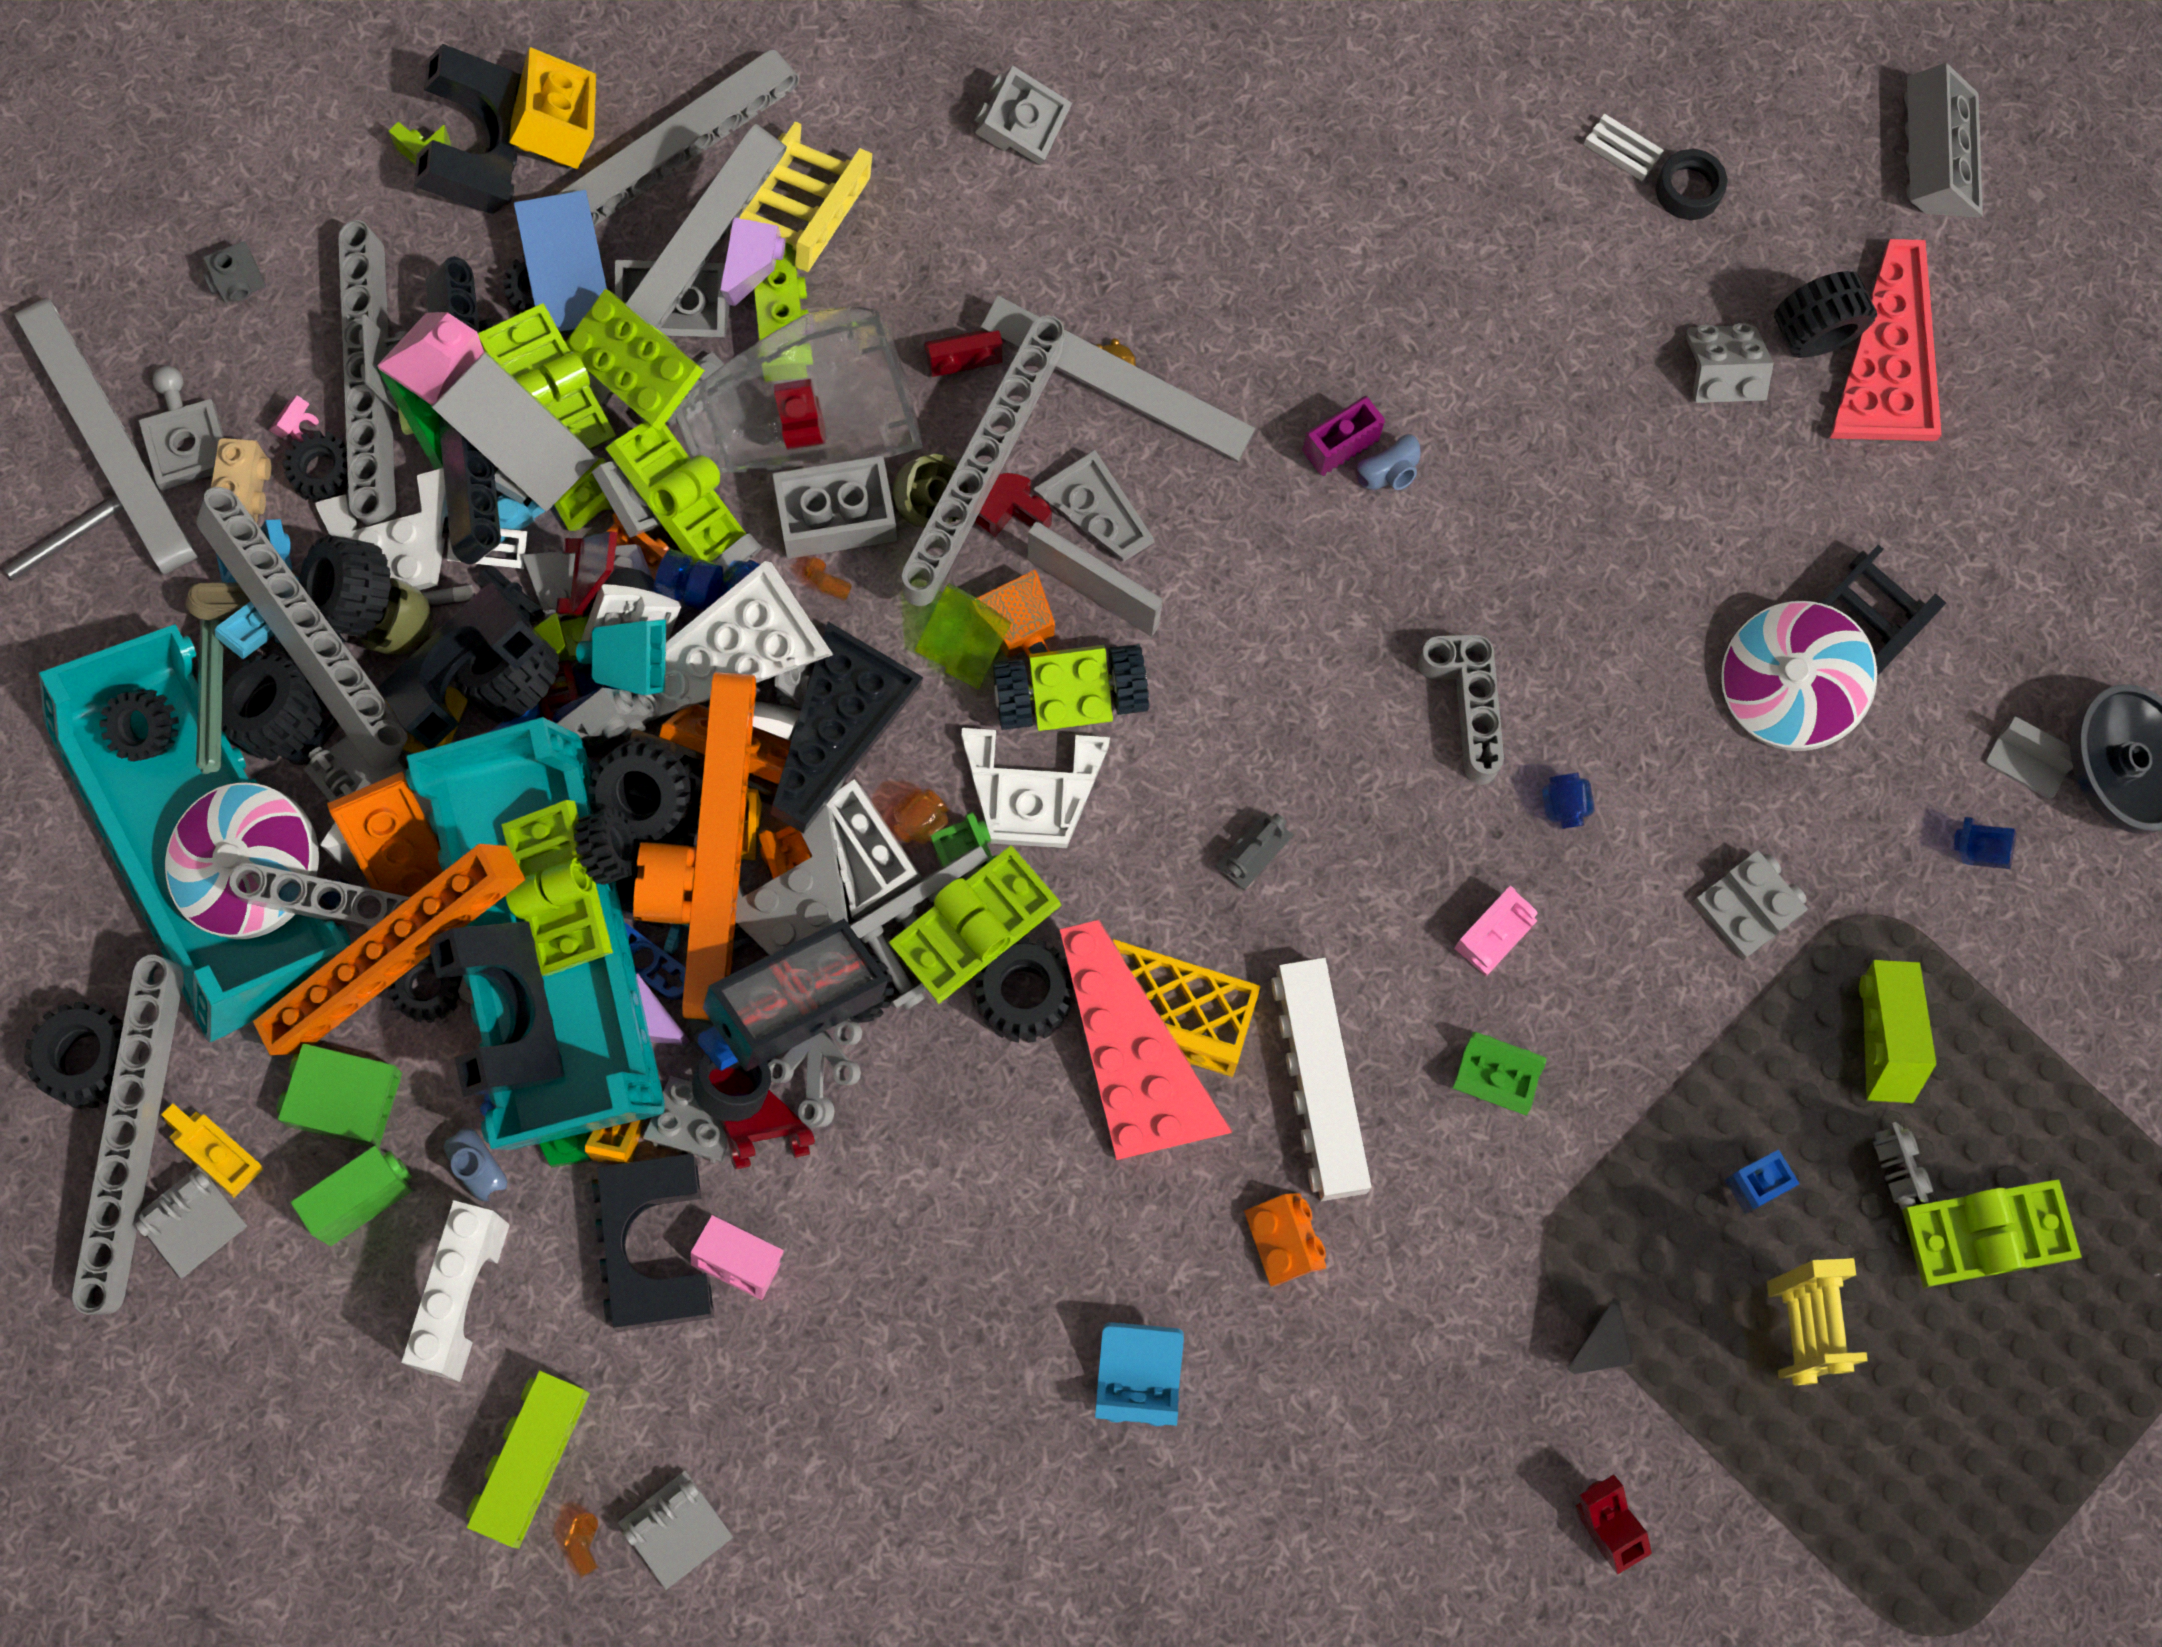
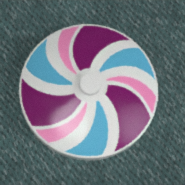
M1811 601L1781 603L1754 615L1734 635L1727 648L1722 665L1723 693L1735 720L1748 734L1758 741L1774 748L1790 751L1818 749L1846 736L1865 717L1874 699L1877 686L1876 659L1873 648L1863 630L1843 612L1831 606Z
M256 783L228 784L206 793L195 801L176 824L168 843L165 858L168 889L175 905L183 916L203 931L231 939L259 937L276 930L289 921L295 914L246 904L240 901L230 887V875L237 866L253 863L316 877L319 863L318 842L313 825L304 810L284 793ZM254 874L244 876L239 882V890L244 893L255 892L261 884L260 877ZM295 883L285 884L279 891V898L286 902H292L300 896L301 887Z

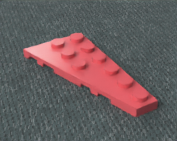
M1890 239L1885 247L1870 298L1877 311V317L1872 325L1859 336L1829 437L1831 439L1937 441L1942 435L1926 241Z
M1098 919L1061 928L1060 933L1116 1160L1232 1133V1129L1219 1112L1210 1094L1202 1085L1164 1021L1146 996L1147 994L1132 974L1101 921Z

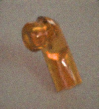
M816 557L809 558L806 562V567H802L804 580L820 591L845 601L850 593L852 584L823 572L826 568L823 560Z
M590 1512L578 1514L573 1518L564 1539V1548L580 1578L599 1568L589 1550L599 1522L597 1517Z

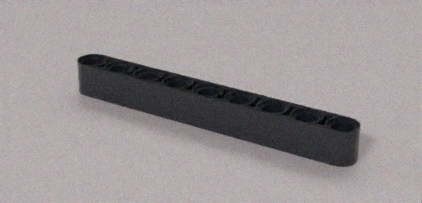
M451 256L426 279L428 313L448 312L477 333H480L473 271L465 260ZM438 413L451 548L456 558L461 562L475 564L494 550L501 542L494 465Z

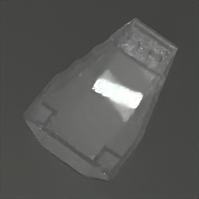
M837 307L801 316L723 365L689 391L674 411L691 457L703 455L710 458L716 464L720 473L747 472V469L767 468V471H781L782 467L804 466V468L878 456L888 458L923 448L911 391L890 328L879 311L864 307ZM811 378L815 397L818 396L826 428V442L823 445L787 450L781 432L782 424L774 394V384Z

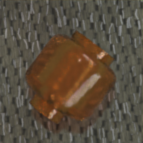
M928 787L925 791L921 788H914L892 809L893 817L897 821L893 829L907 843L914 839L920 844H926L931 840L932 835L942 830L948 824L949 819L946 812L949 810V807L931 788Z

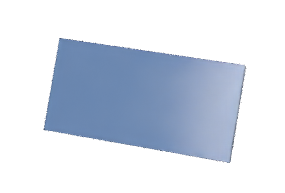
M586 190L514 202L534 304L537 306L544 303L562 337L573 333L604 289H607Z

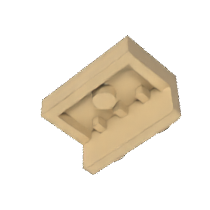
M221 438L218 442L211 488L223 487L232 491L257 523L258 514H263L266 507V498L262 489L264 480H269L271 476V461L266 457L257 441Z

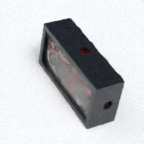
M844 918L709 985L703 1010L745 1072L878 1004L888 979Z

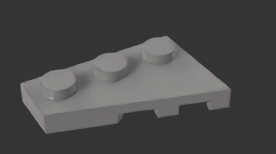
M1096 450L1033 489L1035 494L1123 562L1155 543L1153 536Z
M636 544L616 546L613 569L632 568L641 570L651 576L640 546ZM562 551L522 555L546 619L556 613L557 598L571 597L575 554L565 555L562 554ZM557 614L560 622L575 616L571 614Z

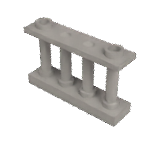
M981 846L972 848L849 924L859 939L862 938L864 943L869 942L879 961L885 963L889 968L886 972L888 975H892L893 984L899 994L889 999L892 1007L898 1008L902 1005L905 1010L913 1007L925 999L922 992L926 988L920 981L912 985L882 935L884 929L881 925L895 918L897 923L902 922L905 928L910 926L918 919L915 915L918 911L915 904L927 897L930 902H934L938 893L949 883L959 877L966 881L982 868L981 864L989 860Z

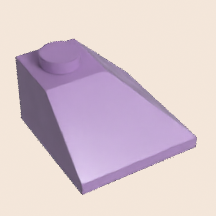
M734 217L720 289L728 305L736 306L774 271L776 259H783L786 239L781 237L777 225Z

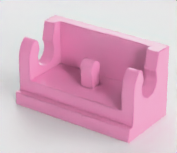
M1510 885L1459 940L1454 949L1482 974L1487 976L1537 922L1534 917L1538 913Z
M712 1215L691 1251V1265L763 1300L781 1265L779 1261L784 1250Z

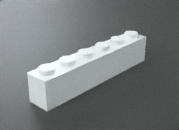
M1326 958L1279 965L1276 973L1277 977L1271 978L1274 999L1275 1001L1281 1000L1284 1015H1279V1028L1282 1038H1289L1291 1053H1286V1063L1289 1076H1296L1299 1091L1293 1092L1296 1113L1297 1115H1304L1306 1129L1301 1130V1141L1304 1153H1311L1314 1168L1308 1169L1312 1192L1319 1191L1320 1201L1367 1194L1372 1187Z

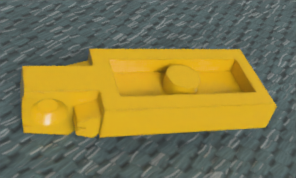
M173 1103L161 1114L165 1118L164 1121L175 1131L169 1138L173 1141L176 1148L231 1197L235 1198L263 1170L262 1165L206 1115H200L196 1111L189 1118Z

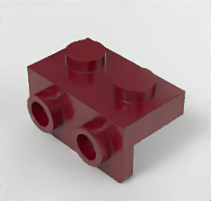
M980 330L931 340L924 344L932 377L1003 363V343L999 330L987 333Z

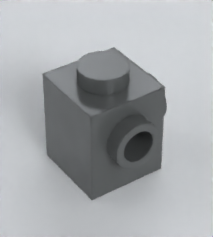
M245 241L204 256L209 271L203 273L212 294L219 291L225 303L232 300H245L252 292L266 287L256 261Z

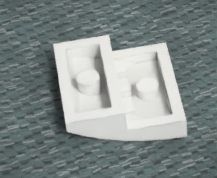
M603 584L598 590L581 640L592 641L594 627L666 619L667 642L680 611V603L669 597L643 589Z
M755 702L753 729L756 727L789 739L797 725L801 711L774 703Z

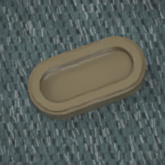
M197 583L189 589L185 605L188 611L197 618L204 620H226L249 603L250 599L238 583Z

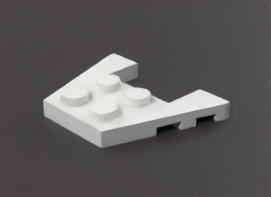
M443 468L417 475L422 508L421 513L357 529L356 516L350 511L349 496L346 494L315 502L316 508L330 535L374 543V545L382 549V554H385L388 559L387 567H390V578L407 582L418 590L438 586L445 539L442 537L444 519L448 517Z
M962 728V741L983 818L991 837L990 843L1067 848L1109 748L1110 737L1076 735L1073 773L994 768L996 730Z

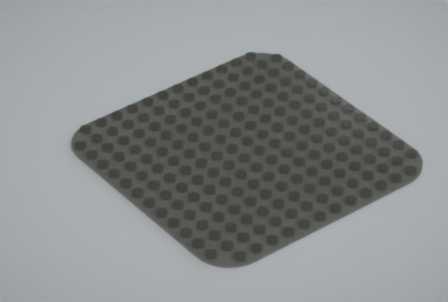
M1884 915L1852 917L1834 925L1819 937L1568 1201L1554 1219L1547 1236L1544 1260L1546 1275L1551 1291L1565 1313L1588 1335L1612 1298L1615 1297L1621 1301L1633 1360L1631 1365L1620 1367L1875 1614L1888 1624L1910 1634L1926 1637L1949 1636L1966 1631L1982 1621L2162 1413V1148L1932 939L1913 925ZM1873 960L1920 962L1937 1064L1914 1103L1867 1101L1863 998H1861L1859 992V983L1861 976L1866 975ZM1894 1122L1901 1125L1903 1130L1908 1128L1909 1131H1912L1920 1153L1913 1155L1917 1168L1923 1167V1169H1926L1933 1188V1192L1927 1193L1929 1203L1965 1197L1991 1189H2008L2059 1179L2082 1258L1923 1288L1903 1212L1900 1209L1899 1203H1894L1888 1185L1909 1178L1910 1174L1886 1181L1885 1176L1906 1170L1907 1166L1904 1163L1882 1169V1164L1903 1158V1155L1880 1161L1873 1142L1876 1141L1874 1134L1889 1129L1891 1136L1896 1135L1892 1124ZM1779 1149L1800 1184L1745 1214L1726 1184L1725 1179ZM1919 1197L1914 1198L1916 1205L1927 1204L1920 1201ZM1854 1258L1856 1276L1844 1280L1843 1287L1839 1288L1847 1352H1866L1868 1361L1854 1365V1372L1819 1376L1817 1377V1384L1793 1385L1792 1378L1779 1379L1778 1370L1794 1365L1787 1304H1783L1782 1297L1769 1298L1767 1281L1812 1260Z

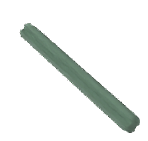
M200 619L196 766L200 768L203 774L217 772L221 767L223 643L215 637V629L224 620Z

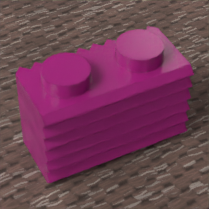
M1364 396L1306 432L1302 451L1318 473L1326 476L1327 472H1332L1333 468H1338V464L1343 465L1344 460L1349 461L1350 457L1356 456V453L1361 454L1362 449L1367 450L1368 446H1373L1374 442H1379L1385 418L1371 400Z

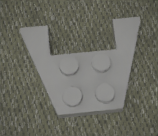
M827 805L805 833H801L812 854L811 858L747 895L744 894L739 884L736 923L769 955L844 918L848 922L842 877L839 876L837 862V840L834 839L832 822H834L833 813Z

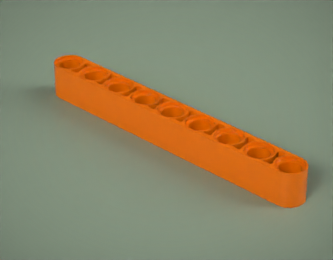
M714 672L712 679L682 1009L684 1019L710 1020L703 1010L708 987L731 975L756 697V678L752 674Z

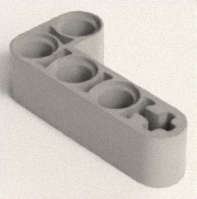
M1480 635L1432 637L1425 643L1418 658L1419 671L1429 679H1456L1464 771L1471 782L1479 785L1489 784L1495 779L1504 762L1495 657L1492 643ZM1475 652L1481 657L1482 662H1472L1467 658L1466 653ZM1432 653L1439 654L1444 658L1445 663H1434L1428 655ZM1469 688H1480L1486 697L1477 698L1473 696ZM1479 722L1484 724L1488 728L1489 733H1478L1474 730L1472 723ZM1483 748H1486L1483 753L1484 763L1490 765L1489 769L1484 768L1482 762H1478Z

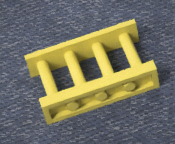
M794 122L787 134L782 133L778 138L780 142L787 146L786 152L739 218L777 225L781 237L786 239L785 243L792 245V249L796 251L795 267L809 272L870 179L873 153L859 148L852 160L841 161L801 144V124ZM796 157L840 175V178L836 184L832 182L828 185L787 167ZM781 180L824 198V202L820 207L815 206L812 208L772 191V189ZM764 203L807 221L808 226L805 230L800 229L797 232L756 215V212Z
M1854 1258L1812 1260L1767 1281L1769 1298L1782 1297L1783 1304H1787L1794 1365L1778 1370L1779 1379L1792 1378L1793 1385L1817 1384V1377L1851 1373L1854 1372V1365L1868 1361L1866 1352H1847L1839 1288L1843 1287L1844 1280L1856 1276Z

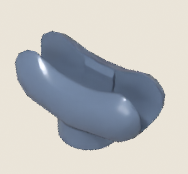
M1412 434L1403 435L1387 450L1361 460L1357 467L1360 473L1358 477L1359 483L1370 490H1377L1389 484L1395 490H1402L1409 486L1417 475L1415 466L1418 465L1421 456L1420 444L1417 438Z
M463 1127L455 1135L445 1140L444 1150L451 1163L454 1175L460 1178L475 1198L488 1202L490 1201L488 1196L492 1192L507 1188L508 1181L506 1175L473 1128Z

